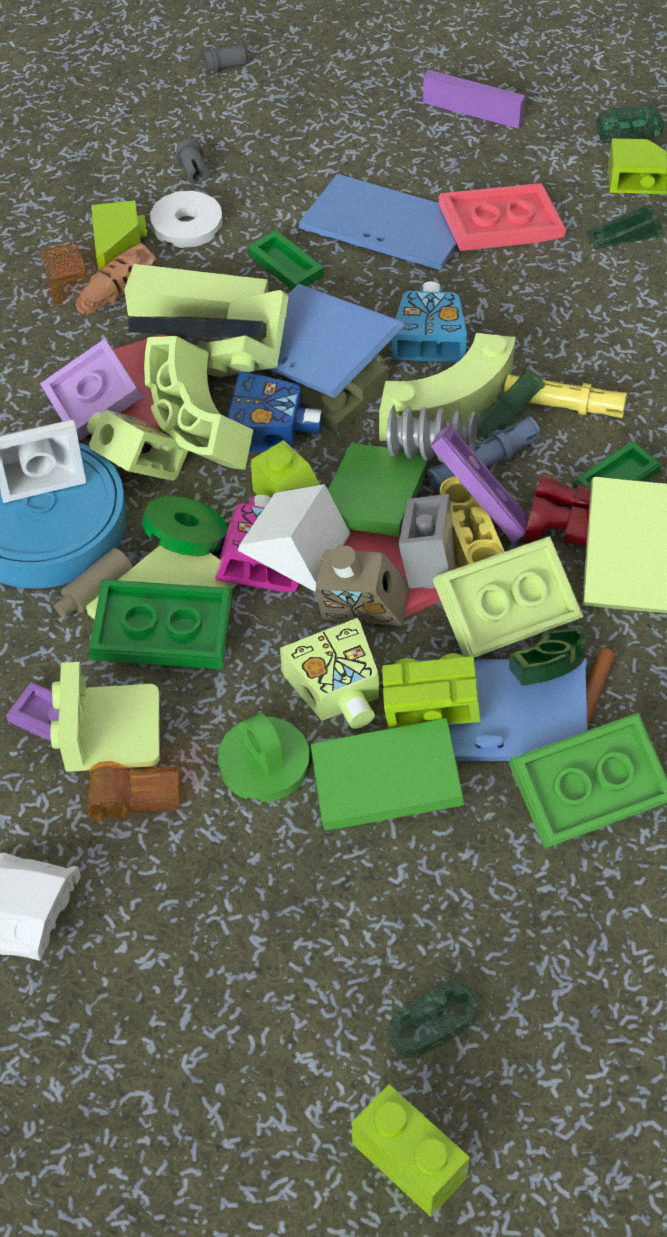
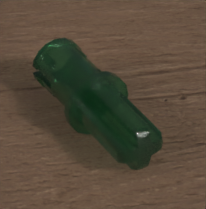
M525 369L523 374L504 394L499 393L497 395L498 401L477 422L478 434L487 439L489 433L497 429L502 431L515 417L520 418L523 415L521 410L545 387L541 378L530 369Z

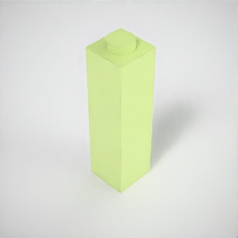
M134 264L124 289L128 316L227 319L228 308L233 300L268 293V280Z

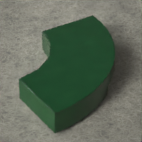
M580 627L539 633V643L534 647L509 654V669L522 686L542 683L564 676L575 670L586 657V635Z

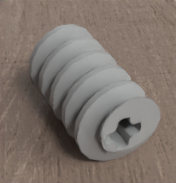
M393 405L389 413L386 430L388 451L391 456L398 457L404 449L405 455L409 459L417 457L420 451L422 458L430 461L436 453L431 448V445L437 433L447 425L452 426L473 451L477 432V414L472 412L466 424L462 423L460 411L455 410L451 421L447 422L443 409H439L434 420H430L427 407H422L418 418H413L410 405H406L402 416H397L396 407Z

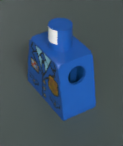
M240 371L228 418L253 429L249 452H265L283 440L294 449L297 432L320 434L323 410L302 408V391L298 384Z

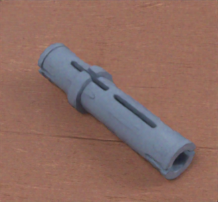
M527 416L502 431L497 429L489 433L487 439L474 446L473 452L486 467L500 460L505 462L511 459L513 453L538 441L541 438V434H539L541 431L536 421L532 417ZM445 463L426 471L428 483L438 494H440L441 484L446 479L455 476Z

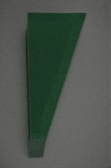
M651 204L586 232L594 249L663 237L659 218Z

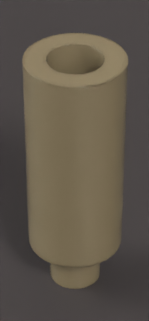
M112 548L61 590L63 598L54 604L55 610L63 618H66L75 610L80 614L84 613L87 610L86 606L99 596L102 579L118 580L133 568L131 562L119 549Z

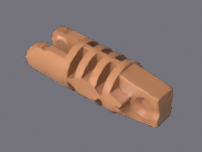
M142 243L121 253L91 277L90 282L82 289V293L77 299L76 310L83 315H88L101 309L108 302L113 304L125 294L124 289L133 265L152 266L156 257Z

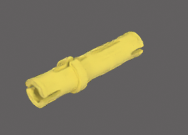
M511 374L507 376L504 389V400L576 410L579 415L585 416L589 412L623 418L627 400L626 392L592 388V384L583 383V386L524 378Z

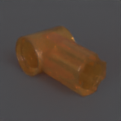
M105 761L94 764L88 769L87 815L95 822H102V818L119 817V821H122L131 812L174 810L181 807L178 766L129 770L118 762Z

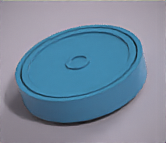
M79 443L86 478L85 484L3 503L0 492V583L14 587L35 589L64 585L72 582L112 548H118L126 530L127 509L122 481L117 470L107 458L91 450L89 446Z

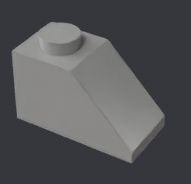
M449 494L407 499L399 539V549L409 589L419 587L434 589L433 578L454 570L455 551Z

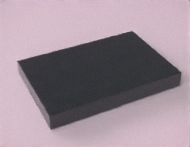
M131 316L129 318V332L204 338L239 337L245 335L248 337H266V323L256 320L205 317Z

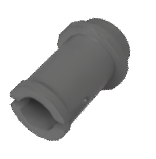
M242 43L217 49L209 46L201 54L205 71H213L214 74L218 73L219 69L246 65V53Z
M186 139L177 146L175 153L177 161L183 164L191 184L199 182L196 175L197 172H199L203 181L208 180L210 170L202 157L203 148L194 140Z

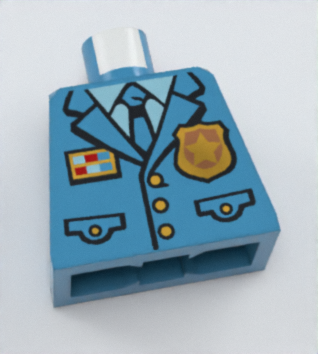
M436 282L424 283L420 287V291H407L403 293L396 319L403 321L404 327L392 338L391 360L460 361L466 355L467 331L459 295L453 292H443L442 286Z

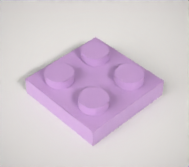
M103 339L40 383L63 422L74 420L78 441L89 435L87 424L93 414L97 412L102 413L105 410L121 413L143 397L106 339Z

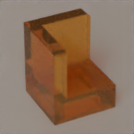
M76 242L39 250L44 277L54 305L62 304L58 284L87 276L86 268Z

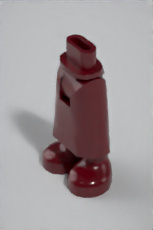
M542 472L523 542L529 544L541 540L550 529L565 530L563 543L587 546L591 488L578 484L577 488L574 489L563 485L553 475Z

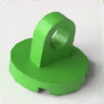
M261 712L238 723L228 731L218 750V769L224 784L237 796L248 799L247 797L259 799V802H272L289 796L303 784L309 769L310 752L303 733L290 722L276 717H266Z

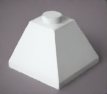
M74 420L0 435V492L3 503L86 483Z

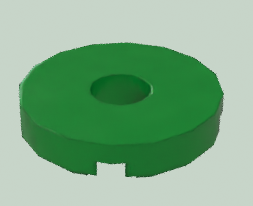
M177 496L158 497L150 501L142 520L144 531L150 538L154 534L160 539L159 545L163 546V548L187 556L199 557L209 555L210 549L218 551L222 548L228 529L224 518L214 509L201 502Z

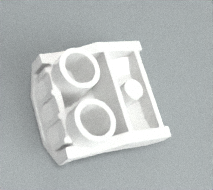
M0 853V954L28 957L41 961L44 950L50 941V932L56 927L55 921L60 911L64 910L69 903L70 891H73L74 884H77L81 877L77 866L67 869L49 863Z

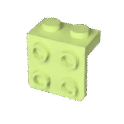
M277 290L233 300L228 308L227 319L263 321V323H266V337H248L246 335L223 337V340L195 345L209 352L207 374L224 377L239 374L240 371L253 372L276 368L287 314L288 294Z
M80 662L61 663L60 681L52 683L54 709H59V720L51 721V743L53 749H60L66 772L156 765L160 760V697L158 687L154 684L85 688Z

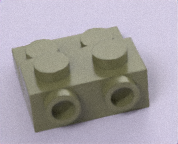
M377 354L335 398L289 378H285L283 381L298 384L302 391V408L323 410L322 423L337 432L384 391L385 381H388V367L384 359Z

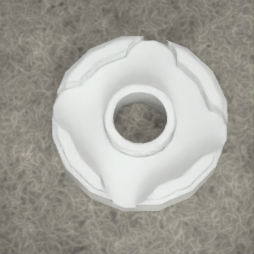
M179 191L166 195L154 204L150 212L151 230L156 238L164 243L165 241L173 243V246L180 248L196 247L211 241L215 237V233L219 229L221 230L223 226L221 206L213 197L202 192ZM184 216L194 217L193 220L188 222L178 220Z

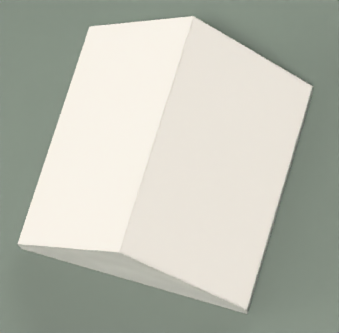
M325 484L274 493L240 543L238 551L315 591L324 551L328 549L334 550L336 547L344 545L350 535V531Z

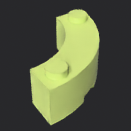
M476 333L474 342L466 355L447 370L419 380L385 381L379 410V441H386L387 423L393 405L396 407L397 416H402L406 405H410L413 418H418L422 407H427L430 420H434L439 409L444 410L447 422L451 421L455 410L460 411L462 423L467 424L472 412H476L477 419H479L481 414L494 402H497L504 393L507 376L512 373L516 337Z
M177 336L148 337L144 363L145 386L151 388L154 404L150 408L160 428L169 433L175 439L177 445L190 452L226 467L245 470L253 429L221 415L211 399L207 380L209 352Z

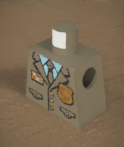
M342 545L334 550L328 549L324 551L315 591L322 619L348 622L358 618L360 623L402 626L410 589L407 581L385 554L380 552L354 551L352 547Z

